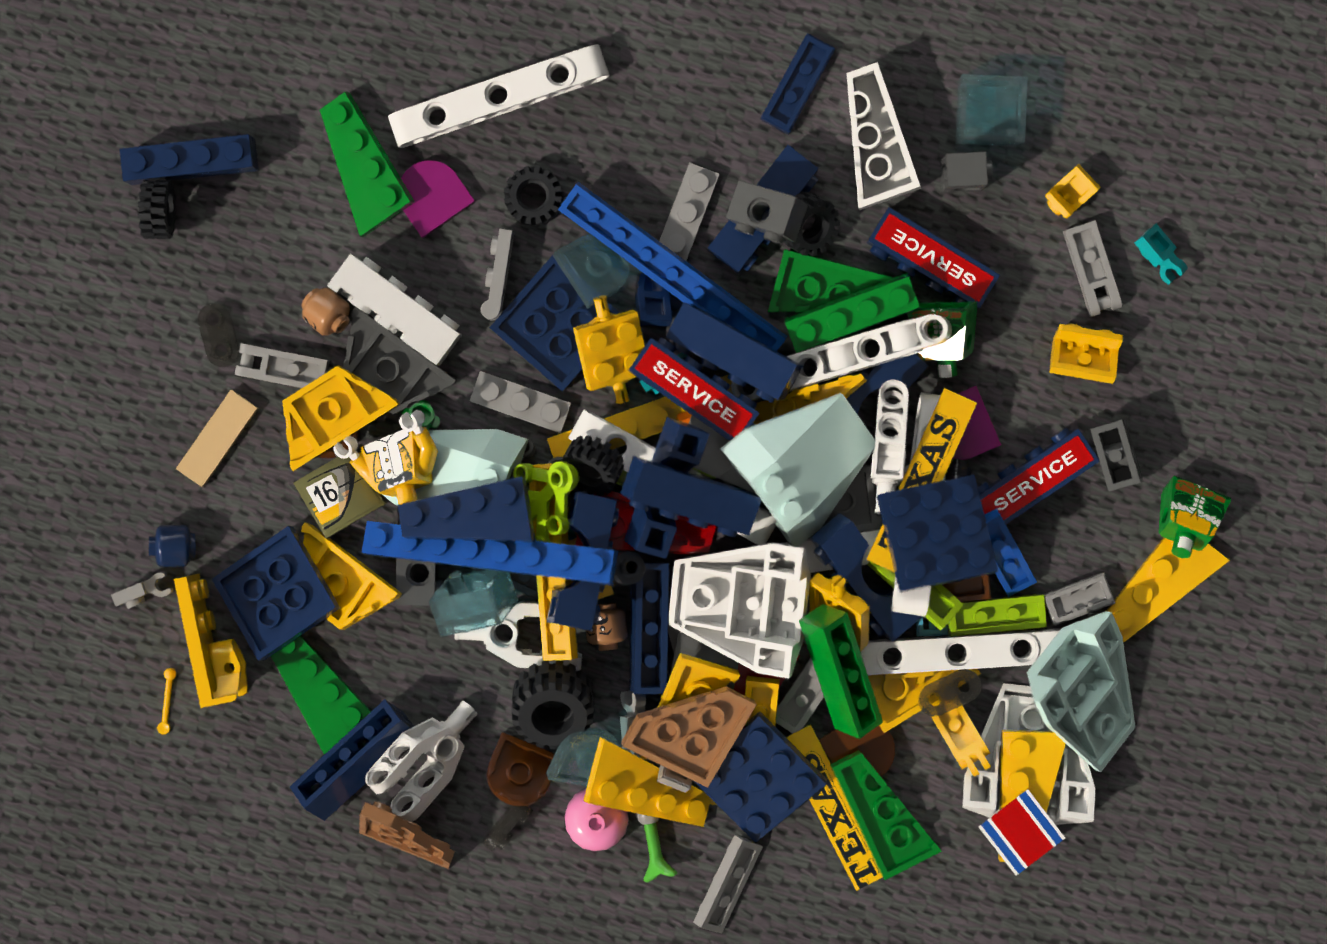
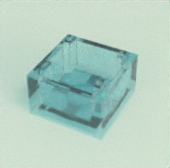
M962 74L958 79L955 144L1020 147L1025 142L1028 77Z
M484 569L462 574L461 571L451 572L449 577L431 597L429 604L440 637L501 625L517 603L518 598L509 572Z

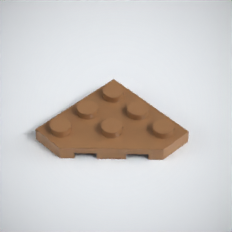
M725 686L637 714L621 743L623 747L708 788L753 712L756 703L753 699Z
M365 802L360 813V834L449 869L455 851L450 849L451 846L448 843L432 838L421 831V826L391 813L392 808L383 803L374 802L371 805Z

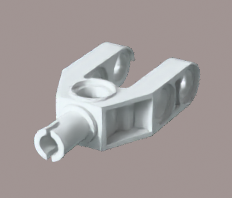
M898 380L885 382L880 387L878 396L875 449H873L871 478L872 483L877 485L875 513L880 515L877 496L881 493L896 491L905 473V441L909 394L906 385ZM891 387H895L901 390L903 394L895 390L887 392L885 391ZM893 397L900 402L898 404H889L886 399ZM886 429L895 430L898 433V435L890 437L885 435L883 431H885Z
M518 602L490 614L488 619H485V622L456 619L455 629H467L469 631L456 630L455 640L484 641L488 651L518 668H529V666L535 663L540 666L543 661L542 650H540V653H532V649H519L517 647L519 635L518 620L526 617H540L539 602ZM505 624L511 627L513 637L508 641L498 639L495 634L497 626ZM578 653L577 659L560 661H563V665L566 666L569 663L576 665V671L581 670L582 654ZM556 660L549 661V663H556Z
M461 701L460 705L445 722H439L432 717L402 732L367 772L365 778L367 785L376 795L389 791L401 778L404 779L406 777L408 769L423 753L428 756L427 761L398 792L390 805L395 815L410 822L415 821L452 780L465 747L459 740V734L478 713L468 703ZM410 749L405 757L398 759L404 751ZM388 774V776L386 777V779H385L384 781H382L381 783L377 784V781H378L383 775ZM434 777L430 785L423 787L429 778ZM413 801L408 810L401 812L407 803Z

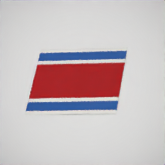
M1028 789L979 826L980 830L1016 876L1065 839L1064 835Z

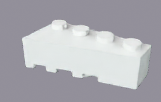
M878 62L846 73L858 209L862 210L921 189Z
M350 254L327 286L336 293H341L348 298L347 300L366 314L371 315L380 325L393 334L398 335L402 341L435 365L440 366L462 336L456 331L460 325L445 314L441 319L430 312L434 307L432 304L417 295L415 300L405 293V290L408 288L394 276H391L389 280L378 273L381 267L368 257L361 261Z

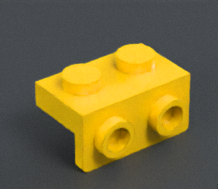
M1060 324L1053 337L1049 373L1113 384L1117 375L1118 353L1123 343V335L1115 334L1106 329L1093 330L1082 328L1077 324Z

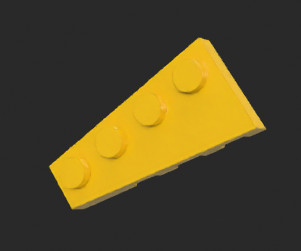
M1163 538L1115 598V604L1110 605L1106 610L1112 612L1122 634L1123 642L1131 638L1230 560L1210 544H1207L1202 551L1192 549L1189 558H1179L1171 552L1174 541Z
M1002 730L999 811L1028 789L1047 813L1066 745L1053 731ZM998 853V860L1000 862H1005Z
M600 737L583 801L589 804L704 827L711 798L704 791L693 785L685 793L657 782L658 767Z

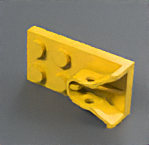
M200 574L174 579L200 708L232 702L237 697L247 694L246 661L238 644L234 639L213 642L211 630H215L216 624L213 612L207 611L205 599L209 598L206 580H201ZM230 663L234 665V670L230 667Z

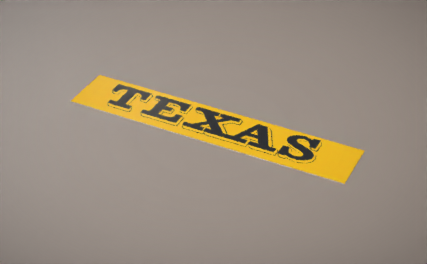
M944 388L898 490L941 482L977 402ZM882 524L866 560L895 573L884 525Z
M809 725L787 736L786 738L827 778L826 785L810 797L809 800L854 888L857 891L881 879V874L831 769V763L812 726Z

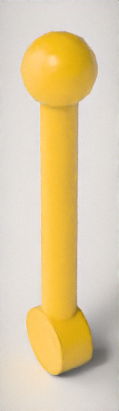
M167 668L164 671L166 687L162 722L157 726V731L162 735L167 734L171 729L168 718L172 682L177 675L173 668Z

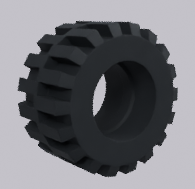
M556 660V663L542 661V665L538 666L535 663L529 666V672L523 670L519 674V680L515 681L512 693L513 725H516L517 733L524 735L525 741L528 743L534 741L536 746L543 748L544 745L550 746V749H557L558 745H562L565 748L570 746L571 741L577 743L582 740V734L587 735L590 731V725L593 724L594 719L593 690L590 679H586V673L582 669L576 671V665L569 663L566 666L560 660ZM547 701H558L566 705L559 708H547L540 704Z

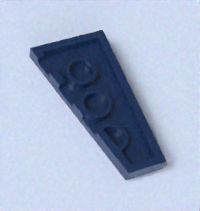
M522 476L398 505L402 537L406 539H462L464 541L494 540L495 542L523 541L536 543L526 479Z

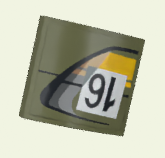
M336 457L293 483L326 539L386 504L382 495L376 492L350 464V457Z

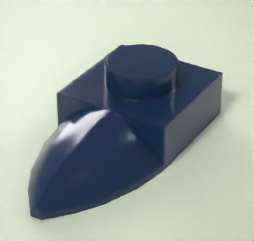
M642 272L635 296L640 326H670L672 312L669 292Z

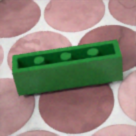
M905 273L785 318V325L796 353L917 309L920 305L910 278Z
M822 604L801 618L799 623L834 728L860 739L883 723L848 613Z

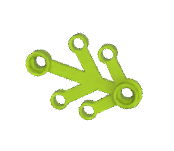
M565 461L555 462L549 469L535 468L529 463L516 465L513 470L514 478L522 476L526 479V483H530L533 480L547 483L541 491L528 490L532 522L536 518L535 541L551 543L549 532L553 535L565 534L569 530L570 524L567 518L568 493L578 484V472L573 465ZM555 497V515L550 516V501Z

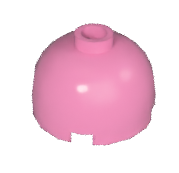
M585 788L577 792L567 805L564 817L566 830L571 839L583 849L591 851L607 850L618 844L625 835L629 822L628 811L589 804L583 801L586 792Z

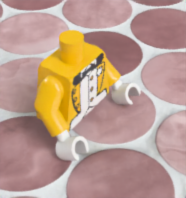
M420 410L412 412L411 418L410 414L405 412L399 419L403 430L362 446L359 453L356 451L358 447L357 440L352 436H347L343 439L349 450L345 449L340 442L334 445V452L338 457H350V464L376 492L397 497L398 504L417 501L416 489L431 483L438 449L427 428L421 425L425 420V416Z

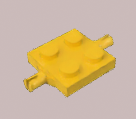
M602 295L599 298H593L597 317L589 323L573 327L587 389L594 391L611 386L614 389L616 403L623 404L624 401L628 402L630 400L625 383L636 377L629 372V369L645 345L638 312L632 309L619 314L610 313L607 296Z
M817 573L809 581L810 612L822 604L847 612L861 652L869 644L870 606L861 597L853 596L846 591V580L841 575L827 579Z

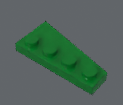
M344 92L321 108L320 113L359 236L364 237L412 205L415 201L349 92Z
M784 248L768 312H804L895 277L816 256H805L797 251Z
M302 635L271 655L323 754H326L371 712Z
M859 750L830 764L884 880L942 852Z

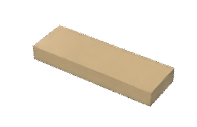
M230 390L176 469L199 486L204 487L259 408L234 390Z

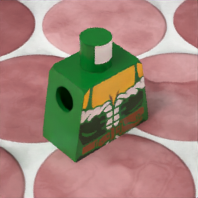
M920 302L919 308L907 312L909 319H916L931 314L943 316L949 320L952 326V333L947 342L924 349V351L918 353V357L922 360H937L938 377L949 378L957 376V360L965 359L974 350L977 302ZM938 320L932 321L927 328L928 335L932 339H937L943 332V326Z
M1174 475L1162 491L1159 518V534L1164 538L1174 541L1171 550L1172 554L1179 558H1189L1192 549L1202 551L1215 535L1231 502V498Z

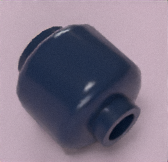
M161 525L157 527L155 536H149V556H155L158 566L185 567L189 564L190 559H195V533H190L187 526Z

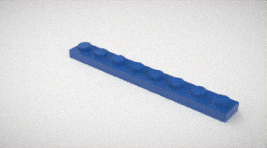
M580 182L576 183L558 208L561 213L683 303H691L776 351L786 340L787 335Z
M367 521L362 553L366 555L613 585L618 552L615 550L541 541L527 543L523 541L495 542L494 540L406 539L402 537L401 525Z

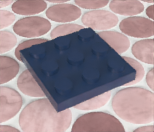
M552 255L489 328L563 392L582 371L573 327L589 323L597 317L593 298H599L600 295L556 256ZM608 303L610 313H620Z
M975 475L881 493L877 496L900 593L993 574L998 571Z
M287 526L212 578L213 583L258 661L266 660L340 609L338 602L295 528L292 526Z
M758 712L744 725L709 787L707 788L697 782L695 783L756 843L824 787L827 783V778L761 712Z

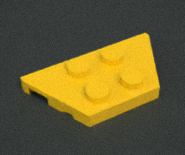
M337 365L282 401L290 452V468L292 471L298 469L334 446L337 442L339 443L347 436H350L396 407L399 402L377 387Z
M304 522L301 532L304 533L303 544L340 606L339 610L326 618L338 629L345 630L401 597L402 593L332 539H326L323 532L310 523Z

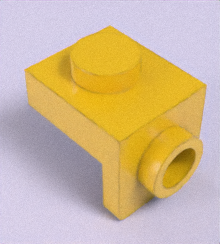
M1078 164L1045 194V197L1048 199L1047 204L1056 215H1063L1064 218L1068 219L1101 187Z

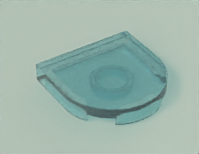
M591 234L578 238L556 250L553 254L556 262L587 309L595 305L593 298H599L602 295H606L608 298L617 293L623 287L629 275L630 263Z
M588 728L570 734L557 748L546 772L548 780L587 786L599 738L601 737L619 747L617 739L608 731L597 728Z

